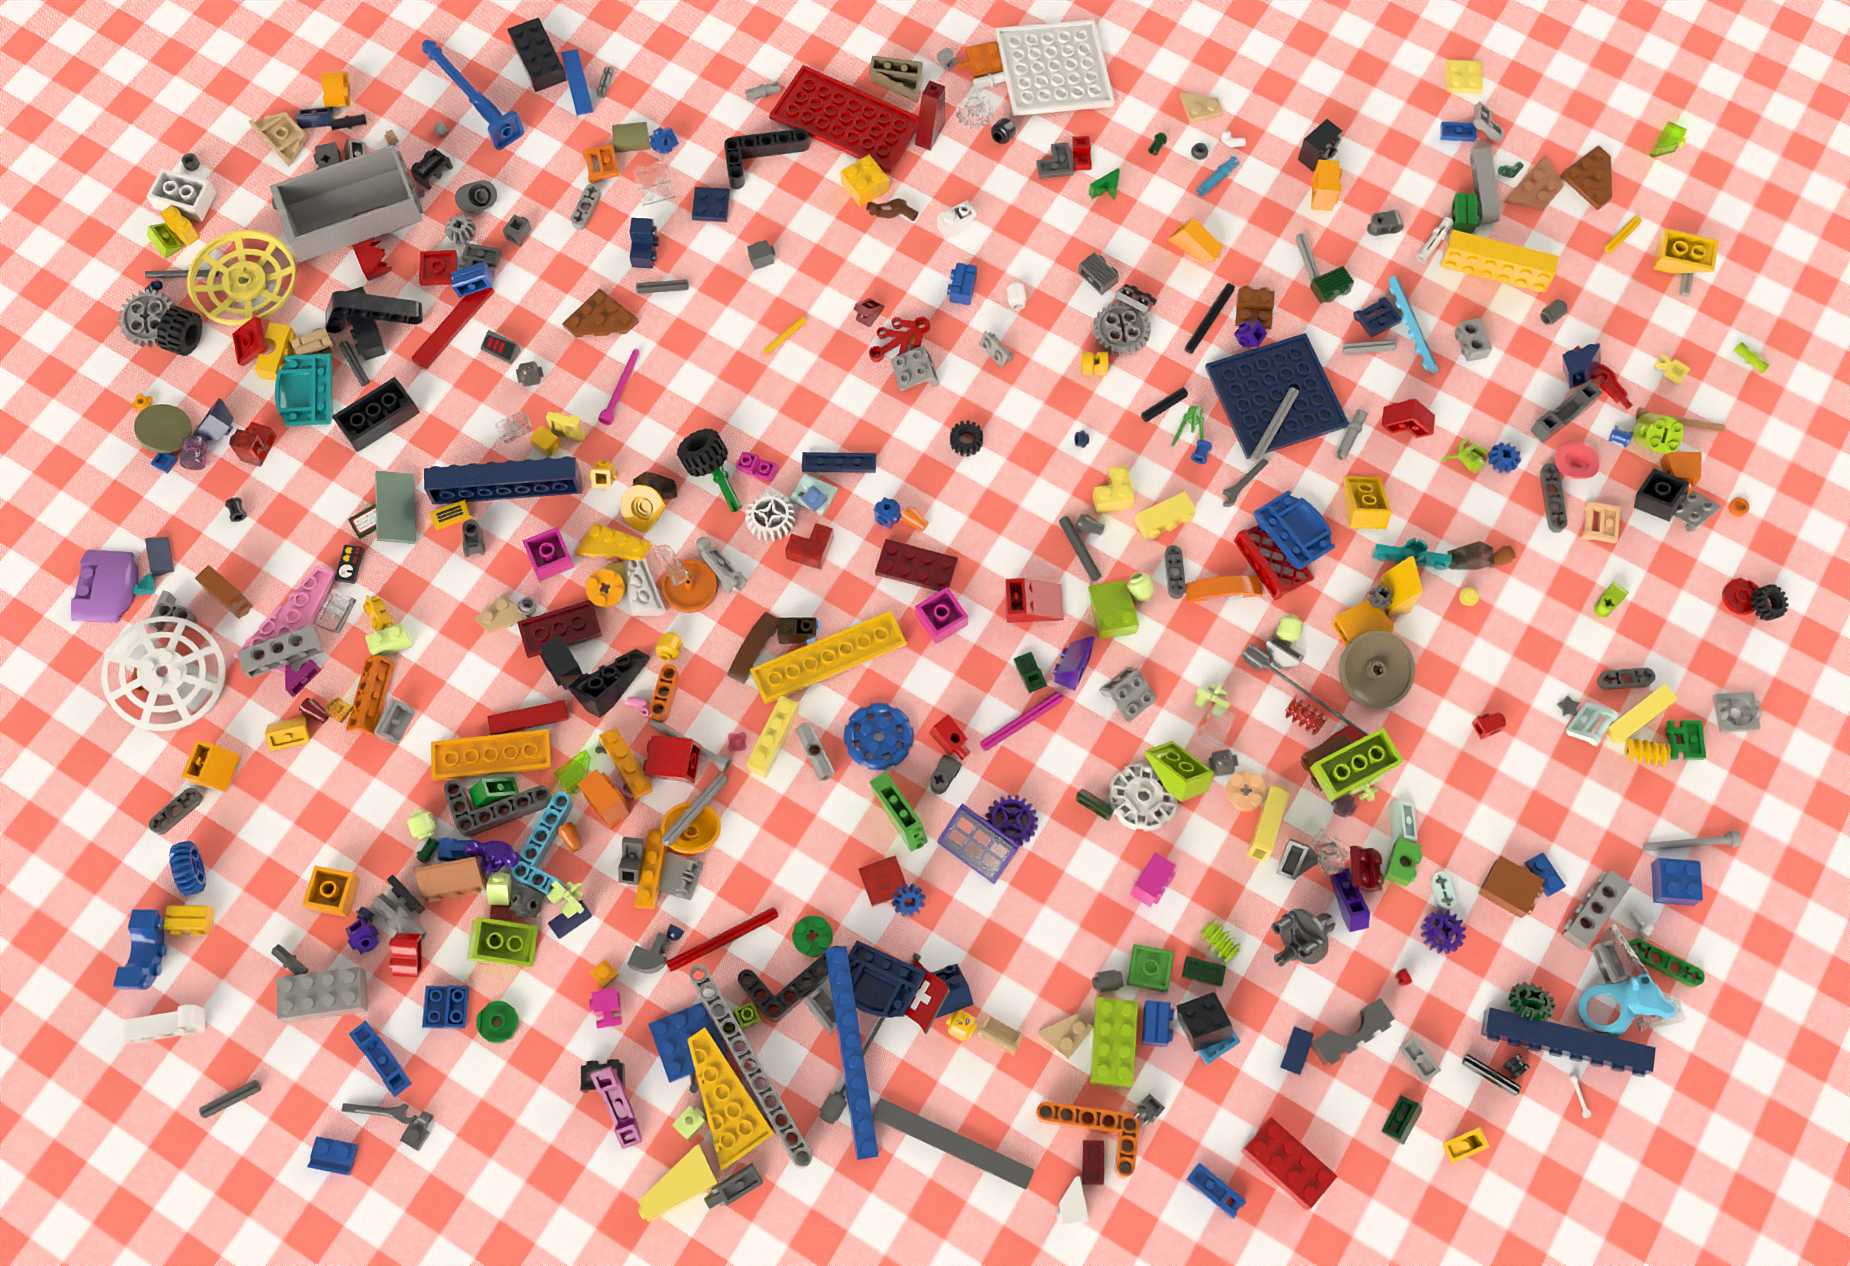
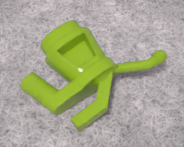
M1466 438L1458 444V455H1447L1441 461L1445 462L1447 459L1458 458L1469 471L1476 474L1483 469L1486 462L1483 460V457L1474 453V451L1486 457L1489 451L1476 443L1463 449L1470 442Z

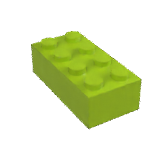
M1383 727L1315 762L1310 769L1331 803L1394 770L1404 761Z
M1096 998L1094 1004L1089 1085L1132 1088L1134 1081L1138 1001Z

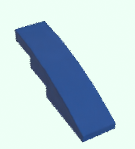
M578 49L561 52L576 115L593 113Z

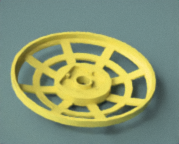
M257 230L233 231L215 238L198 252L189 268L187 288L194 305L209 319L227 325H244L253 318V312L264 308L271 301L277 304L255 317L263 320L275 313L286 303L295 287L297 267L288 247L275 236ZM242 239H260L269 242V245L265 252L257 249H244ZM235 241L236 251L226 254L218 261L209 256L220 246ZM276 246L284 252L291 266L281 270L278 262L271 256ZM245 255H256L261 258L258 263L246 261ZM238 257V263L233 264L229 268L224 266L229 260ZM203 261L212 266L207 278V285L195 286L197 272ZM269 261L274 266L276 272L266 275L262 268ZM219 271L224 274L222 284L213 285L216 272ZM292 273L291 283L283 297L278 296L277 294L282 285V277ZM243 279H249L246 284H241ZM277 279L272 293L265 290L267 282ZM225 291L229 297L221 303L216 298L214 292ZM208 292L210 299L217 308L210 313L206 311L200 304L196 293ZM260 295L267 298L261 304L252 307V300ZM236 300L244 302L245 309H234L229 306ZM226 311L233 314H245V319L226 320L217 316Z

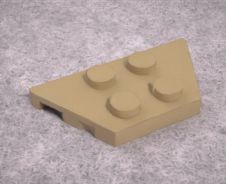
M286 112L278 113L274 116H265L264 120L254 121V119L248 121L250 126L288 167L292 164L307 139L306 133Z

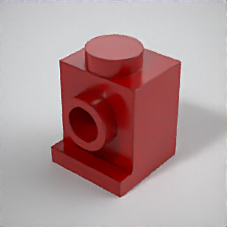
M1489 712L1483 716H1477L1471 723L1480 740L1501 732L1507 726L1505 717L1500 712L1495 714Z

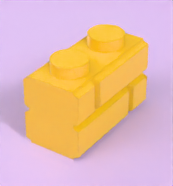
M167 905L163 928L171 936H183V933H190L191 936L202 937L203 933H210L212 930L214 909L204 905Z

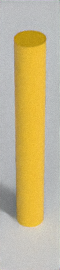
M802 316L766 346L763 352L766 355L771 353L802 327L807 320Z

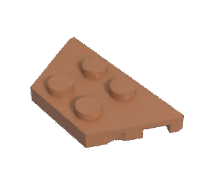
M1544 156L1506 198L1504 203L1521 204L1520 207L1532 208L1537 211H1543L1562 190L1564 184L1547 157Z

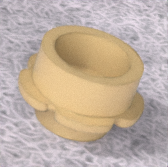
M392 129L386 130V135H384L389 145L393 144L396 146L395 144L399 140Z

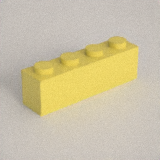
M780 696L746 763L748 771L764 778L767 777L800 711L797 702Z

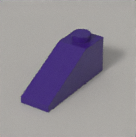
M1349 868L1329 872L1339 909L1349 932L1369 928L1370 911L1359 889L1353 886L1352 874Z

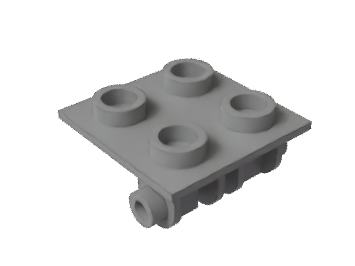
M1692 490L1690 494H1687V497L1674 516L1686 523L1685 530L1687 532H1694L1699 525H1703L1704 522L1708 521L1709 517L1714 516L1722 506Z
M667 852L659 891L691 901L704 863L697 861V858L692 856L687 858Z

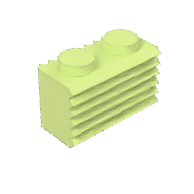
M402 623L365 636L369 651L373 656L380 655L384 657L412 647L409 633Z

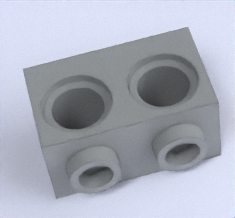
M1476 318L1459 322L1455 330V338L1459 340L1461 353L1465 356L1466 361L1487 358L1492 350V346L1481 319Z

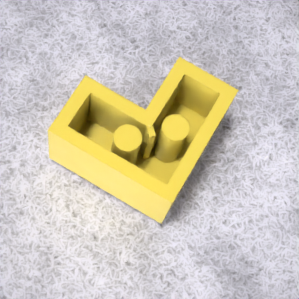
M1127 465L1109 468L1107 474L1108 485L1094 487L1092 498L1096 514L1133 508L1135 498Z

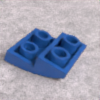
M426 985L421 1028H466L469 986L448 985L444 987Z

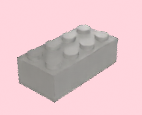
M360 966L276 978L277 1019L283 1023L368 1012L366 971Z

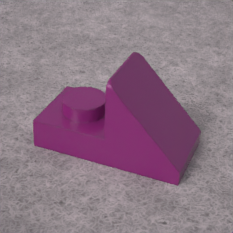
M310 659L302 664L296 673L286 664L285 690L294 698L321 671L320 667Z

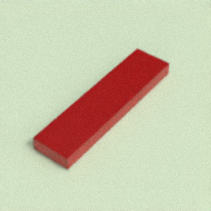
M565 700L487 716L490 735L504 734L569 720Z

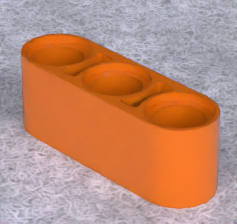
M666 664L661 668L649 706L652 718L659 722H664L668 719L680 680L677 668L672 664ZM668 673H674L672 678L665 677ZM664 690L669 691V693L666 696L660 695V693ZM658 708L664 709L660 714L655 713Z

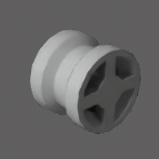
M944 48L937 54V60L941 63L944 70L952 69L958 62L950 48Z

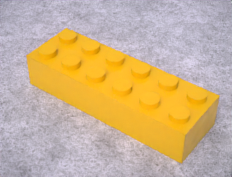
M1452 230L1443 250L1440 267L1545 293L1556 274L1559 256Z

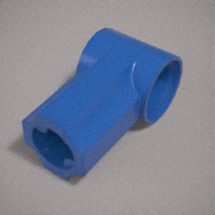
M448 837L440 838L438 860L450 862L458 858L473 857L466 855L464 852L465 843L471 840H457Z

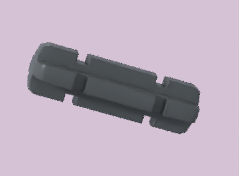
M604 67L597 89V96L606 97V90H608L612 79L610 77L613 76L614 72L612 67Z

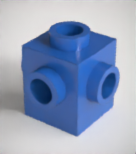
M660 127L649 136L652 149L658 153L667 154L673 150V147L679 144L670 127L664 129Z
M886 497L881 502L878 501L873 509L875 521L889 529L899 521L902 515L899 503L894 499Z

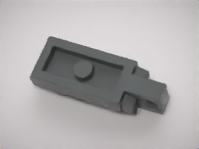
M753 1163L715 1185L711 1189L712 1193L704 1197V1201L709 1209L717 1204H720V1206L726 1204L727 1206L763 1184V1181Z

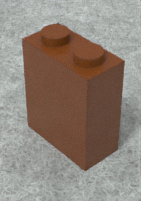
M207 565L195 577V580L204 590L236 618L240 619L242 616L247 615L253 607L235 586L210 565Z
M1500 855L1494 861L1478 894L1519 918H1523L1527 914L1530 915L1534 910L1535 904L1533 902L1536 897L1539 898L1544 890L1542 887L1544 879Z

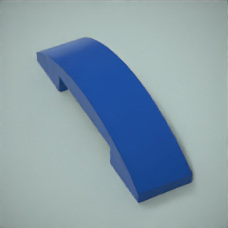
M366 1020L349 1033L355 1044L365 1054L383 1079V1083L393 1097L398 1096L412 1085L399 1062Z

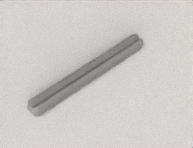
M1291 387L1254 450L1251 461L1255 463L1261 461L1298 396L1299 391Z
M720 773L663 835L661 838L662 844L667 847L672 845L727 783L726 775Z

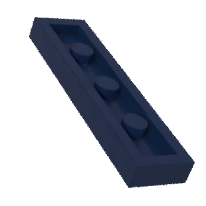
M802 452V472L876 473V453Z

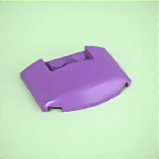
M86 550L80 561L82 566L75 596L71 598L72 621L118 623L121 620L118 617L124 610L128 611L135 597L133 589L138 584V566L133 559L135 557L133 552Z

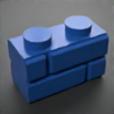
M485 262L451 272V286L459 297L493 287L492 272Z
M956 263V267L951 270L950 279L953 280L952 284H948L947 288L950 302L971 305L977 277V266Z
M1151 1000L1144 1002L1142 1045L1167 1047L1169 1042H1172L1173 1029H1169L1170 1021H1173L1174 1009L1170 1008V1002Z

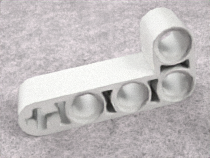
M198 1005L179 1006L176 1012L122 1021L123 1043H138L200 1033L206 1030L205 1009Z

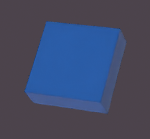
M158 453L150 464L168 474L179 459L170 453Z

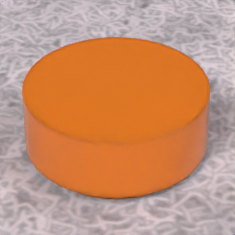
M1741 497L1734 498L1728 505L1729 512L1736 517L1744 516L1750 508L1748 501Z

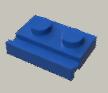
M316 1136L310 1155L311 1159L307 1167L350 1176L359 1145Z

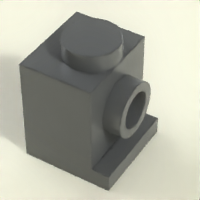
M514 214L503 228V233L506 240L521 247L523 240L532 229L528 219Z

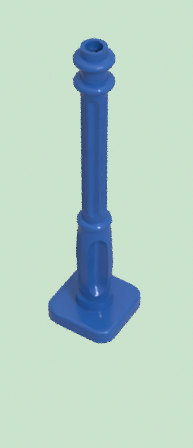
M429 39L423 41L422 51L428 54L430 60L436 61L468 96L469 102L473 104L482 118L489 123L488 133L493 146L497 150L505 148L522 137L524 128L516 111H509L502 115L496 106L482 95L480 91H476L442 54V49L436 46L435 41Z

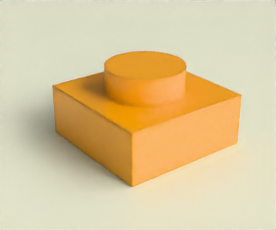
M606 959L589 972L603 989L619 976Z

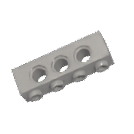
M305 625L300 627L299 630L283 633L280 637L266 639L255 646L244 647L241 651L237 652L242 672L248 679L281 668L286 664L289 665L322 653L324 649L313 625ZM302 641L300 645L296 646L297 642ZM283 648L281 652L277 653L278 649ZM265 654L262 659L258 660L259 656Z
M1613 870L1606 874H1600L1595 881L1598 885L1595 889L1591 888L1587 892L1585 903H1580L1574 910L1576 915L1573 920L1571 918L1568 919L1563 926L1565 931L1561 936L1581 951L1591 944L1632 885ZM1602 890H1606L1609 893V898L1604 896ZM1591 905H1595L1598 908V913L1592 910ZM1581 920L1587 923V928L1581 925Z

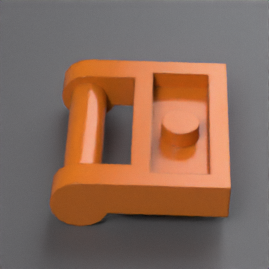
M612 144L583 150V158L586 159L589 173V183L594 184L599 180L620 176ZM593 156L598 158L600 172H595Z

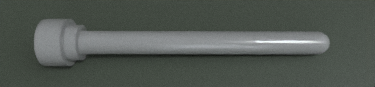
M655 719L649 721L650 726L669 737L687 738ZM701 747L700 755L713 761L714 765L717 766L716 768L720 771H727L732 762L731 758L726 755L718 756L708 749Z
M1735 830L1728 831L1724 836L1644 843L1643 849L1651 851L1715 844L1737 847L1741 846L1742 839L1740 832Z

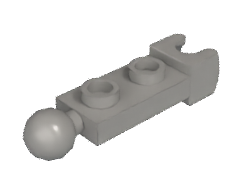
M707 537L698 538L696 547L702 551L700 555L722 581L721 585L726 592L731 593L733 587L741 591L747 582L741 571L737 572L718 547L711 548L710 540Z

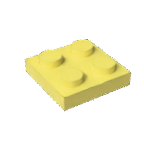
M1446 61L1447 92H1482L1481 61Z

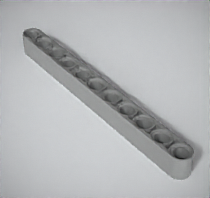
M702 964L694 965L689 971L691 984L792 1163L799 1169L807 1168L812 1160L810 1149L707 968ZM696 971H702L704 977L697 980L693 977V974ZM705 989H712L715 994L707 998L703 995ZM715 1007H723L725 1010L724 1014L721 1016L715 1015L713 1013ZM725 1025H733L735 1031L731 1034L725 1033L723 1030ZM741 1042L745 1045V1050L737 1052L733 1046ZM746 1061H753L756 1067L751 1071L744 1068ZM757 1079H763L766 1082V1086L758 1089L755 1087L754 1082ZM768 1097H773L777 1102L772 1108L765 1105L764 1101ZM777 1116H784L787 1119V1123L784 1126H778L775 1122ZM794 1134L798 1139L797 1143L794 1145L788 1144L786 1136ZM805 1153L808 1156V1161L800 1164L796 1159L797 1154Z

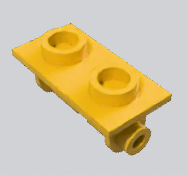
M366 595L363 608L365 613L369 614L371 618L372 628L376 631H381V629L392 627L393 621L389 613L381 614V612L386 611L382 599L378 595L371 597V599L369 595Z

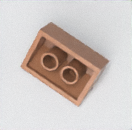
M476 857L414 868L421 896L429 903H437L441 899L448 897L449 899H457L461 895L468 893L469 895H477L481 891L487 890L484 868H482L481 863Z

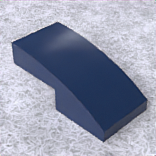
M1296 1026L1293 1027L1280 1068L1301 1075L1314 1033Z

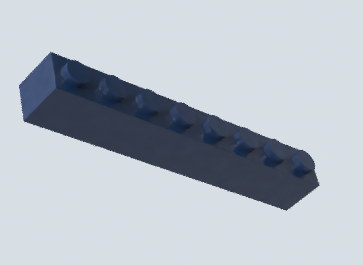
M1491 1007L1486 1009L1483 1014L1481 1035L1487 1036V1039L1490 1041L1499 1042L1503 1040L1507 1041L1508 1045L1515 1047L1524 1045L1528 1046V1049L1531 1051L1541 1052V1050L1548 1051L1549 1055L1556 1057L1565 1055L1569 1056V1059L1572 1061L1582 1062L1585 1060L1597 1067L1606 1065L1610 1066L1613 1071L1624 1072L1626 1070L1632 1072V1075L1637 1077H1645V1075L1653 1073L1656 1047L1541 1020L1537 1022L1535 1018L1529 1021L1527 1016L1522 1018L1520 1014Z

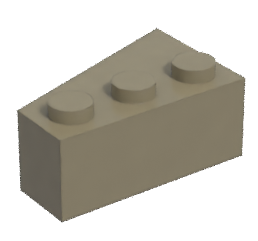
M872 56L869 69L870 81L918 103L923 76V62Z

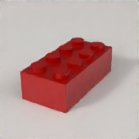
M1272 1117L1262 1125L1241 1150L1250 1161L1306 1211L1312 1209L1338 1177Z

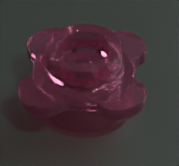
M744 732L728 734L729 745L727 748L729 751H745L747 749L745 744L747 735Z

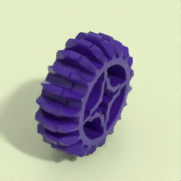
M1009 794L1007 800L1001 796V803L994 800V806L988 807L989 812L985 814V817L988 819L986 821L1004 834L1010 830L1015 832L1016 835H1006L1023 846V840L1028 843L1030 842L1029 836H1035L1033 830L1038 828V825L1035 824L1038 822V817L1034 815L1037 811L1036 809L1030 810L1033 806L1032 803L1025 805L1026 798L1019 801V795L1012 799V796ZM1007 808H1016L1018 810L1012 812L1009 811ZM1000 812L1004 821L998 828L995 818ZM1023 815L1026 816L1028 821L1025 830L1021 828L1022 825L1019 822ZM1008 819H1015V824H1012V822L1009 824Z

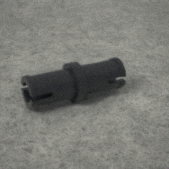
M365 114L345 115L344 118L330 119L332 131L367 125Z

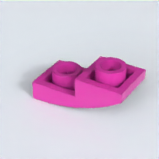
M742 451L735 468L753 477L772 482L779 466L777 463L760 459L759 455Z

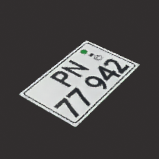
M1616 924L1609 928L1638 972L1640 974H1648L1649 972Z

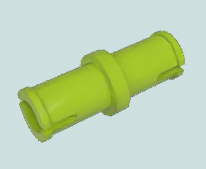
M1744 342L1739 343L1735 347L1734 351L1761 374L1770 367V364L1758 356L1759 353L1757 351H1752Z

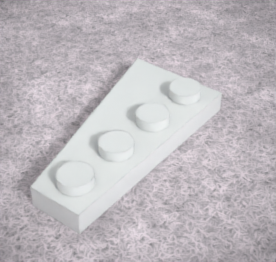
M645 557L642 561L623 560L632 616L663 615L666 610Z

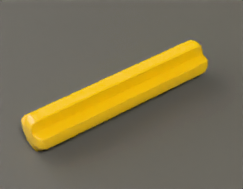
M1634 216L1605 245L1603 250L1607 254H1611L1641 224L1642 219Z

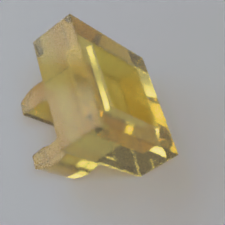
M336 697L334 700L331 698L326 704L328 708L325 713L342 723L354 707L339 697Z

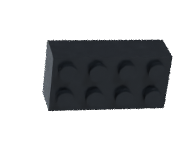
M539 17L507 29L511 43L535 92L567 81L564 68Z
M393 377L333 415L332 418L358 453L420 412L415 402L396 377Z

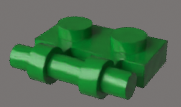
M1673 720L1666 721L1665 735L1668 736V743H1670L1671 760L1679 759L1678 752H1683L1684 760H1704L1706 758L1702 721L1682 720L1679 722L1680 727H1675ZM1676 735H1681L1682 744H1677Z

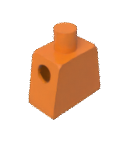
M1675 451L1664 454L1660 459L1663 472L1690 482L1687 494L1692 492V487L1701 479L1702 452Z

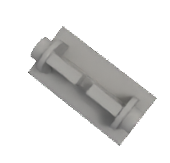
M984 332L979 345L1003 368L1006 361L1010 362L1013 360V353L1006 346L1001 347L1002 342L994 333Z

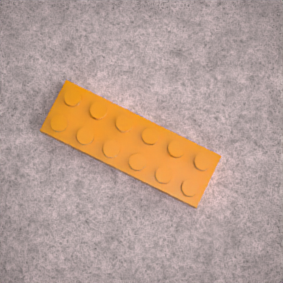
M549 729L431 742V779L433 781L552 769Z

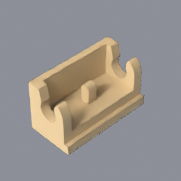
M987 1015L977 1036L1015 1055L1025 1034Z

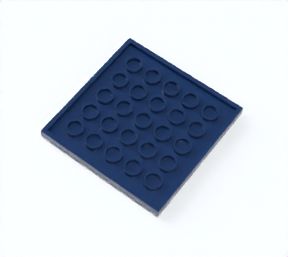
M1306 333L1205 365L1207 374L1246 460L1251 458L1291 387L1299 391L1298 396L1265 454L1348 428L1349 422Z

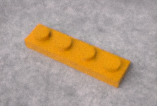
M613 728L599 734V741L634 799L636 800L653 792L652 785L618 729Z
M649 829L634 904L636 908L656 909L668 848L661 842V829Z

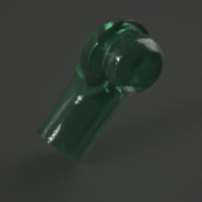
M1516 162L1514 166L1502 165L1498 168V174L1503 177L1514 178L1523 169L1524 165L1521 162Z

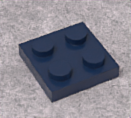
M695 187L692 220L727 222L730 189Z

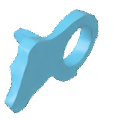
M1643 973L1631 977L1629 982L1592 986L1581 995L1578 1002L1580 1020L1590 1030L1599 1034H1609L1610 1037H1617L1626 1032L1636 1014L1659 1015L1664 1019L1673 1018L1677 1014L1676 1005L1666 998L1648 974ZM1598 995L1613 997L1619 1002L1621 1007L1619 1018L1609 1025H1599L1593 1022L1587 1014L1589 1001Z

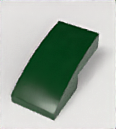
M1032 651L1013 659L1029 693L1047 687V683L1041 669L1037 666Z

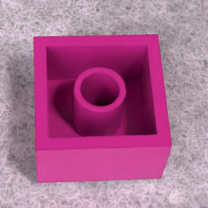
M558 527L522 540L539 581L575 567Z
M948 587L915 606V615L935 644L968 626V615Z
M1155 852L1134 884L1130 895L1150 908L1153 903L1158 904L1166 890L1163 887L1168 888L1176 875V872H1174L1176 865Z

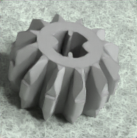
M456 213V217H450V221H447L445 224V232L448 238L456 244L460 241L465 244L466 240L471 241V237L475 236L476 226L473 220L465 214L459 216Z

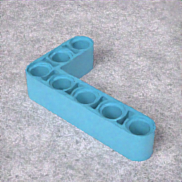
M558 792L553 796L519 853L520 861L518 865L511 868V874L516 881L544 894L546 897L554 888L551 884L555 881L567 891L561 880L538 869L559 833L557 829L565 823L573 809V802L565 792ZM561 800H567L566 805L558 806ZM551 817H557L555 823H548ZM547 834L545 840L538 841L540 835ZM532 851H536V856L532 859H529L528 854ZM526 869V873L523 876L517 875L519 870ZM544 878L542 884L535 885L536 879Z

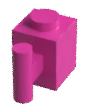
M612 988L592 992V998L589 999L590 1010L594 1011L597 1016L604 1015V1019L596 1020L597 1029L621 1025L622 1017H613V1013L622 1012L618 989Z

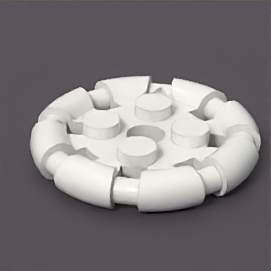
M1143 762L1130 764L1124 767L1123 771H1118L1109 785L1110 795H1108V803L1114 811L1113 815L1116 814L1121 824L1133 830L1143 829L1144 832L1157 830L1163 827L1162 824L1166 821L1169 822L1178 809L1177 799L1166 790L1164 785L1161 787L1158 783L1160 778L1152 765H1146ZM1142 772L1149 773V778L1142 777ZM1128 776L1133 778L1130 782L1126 780ZM1119 790L1124 791L1123 796L1118 795ZM1146 792L1149 795V799L1143 801L1138 797V794ZM1163 796L1168 797L1169 802H1163ZM1124 806L1130 810L1126 814L1122 810ZM1158 810H1159V811L1161 812V814H1162L1160 817H1157V816L1154 814V813H1156ZM1138 817H1145V822L1137 821Z

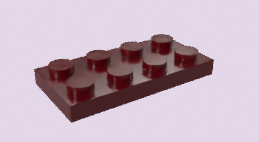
M885 539L875 575L939 592L946 587L950 588L958 557Z
M590 600L517 622L527 658L540 655L542 651L539 646L558 635L562 637L567 646L602 636L596 612Z

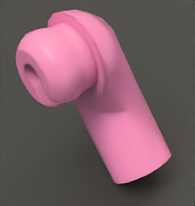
M628 697L627 706L637 707L640 715L643 717L651 715L649 710L650 704L646 699Z

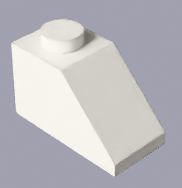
M1080 1176L1074 1178L1059 1202L1058 1209H1055L1057 1221L1062 1223V1227L1089 1221Z

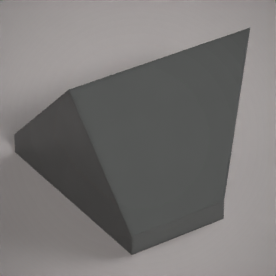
M1290 838L1284 847L1276 873L1296 880L1297 877L1323 859L1309 845Z

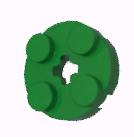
M807 916L795 924L792 940L795 948L807 957H818L823 955L825 949L829 948L832 944L833 932L830 924L823 917ZM812 931L815 934L818 933V936L815 937L816 941L813 942L811 939H807V936Z
M492 1001L478 1013L476 1027L480 1035L488 1042L495 1044L503 1043L514 1037L519 1027V1016L515 1008L507 1002ZM497 1017H500L503 1023L496 1028V1025L492 1024V1022Z

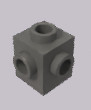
M518 887L511 899L509 910L516 912L515 916L527 920L528 917L536 918L541 910V904L545 895L529 887Z

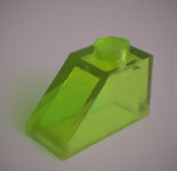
M1668 121L1649 157L1653 158L1674 153L1678 146L1682 147L1687 137L1684 135L1687 129Z
M586 749L553 772L569 796L581 791L577 784L588 776L591 757Z

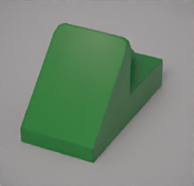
M1117 168L1091 183L1088 195L1094 199L1097 196H1102L1107 191L1115 200L1120 169Z

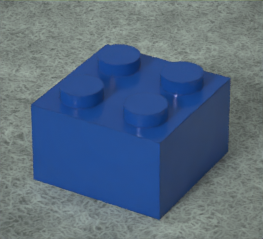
M1659 858L1651 863L1653 903L1695 906L1703 901L1700 861Z

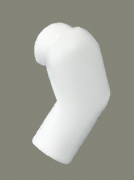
M1225 130L1222 132L1221 141L1229 147H1242L1246 145L1245 137L1233 138L1230 131Z

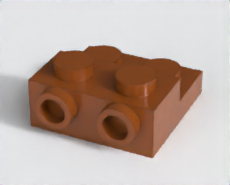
M1248 285L1239 288L1236 300L1235 326H1239L1243 321H1259L1264 329L1271 330L1275 291H1271L1267 287L1257 290Z

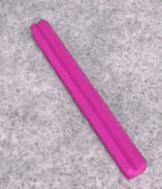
M1055 692L980 742L981 748L984 751H988L1063 701L1061 694Z

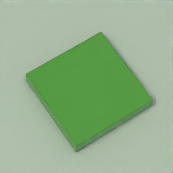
M1133 944L1127 985L1167 993L1174 951Z

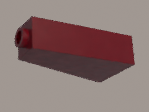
M929 80L921 97L915 145L931 151L945 125V86Z

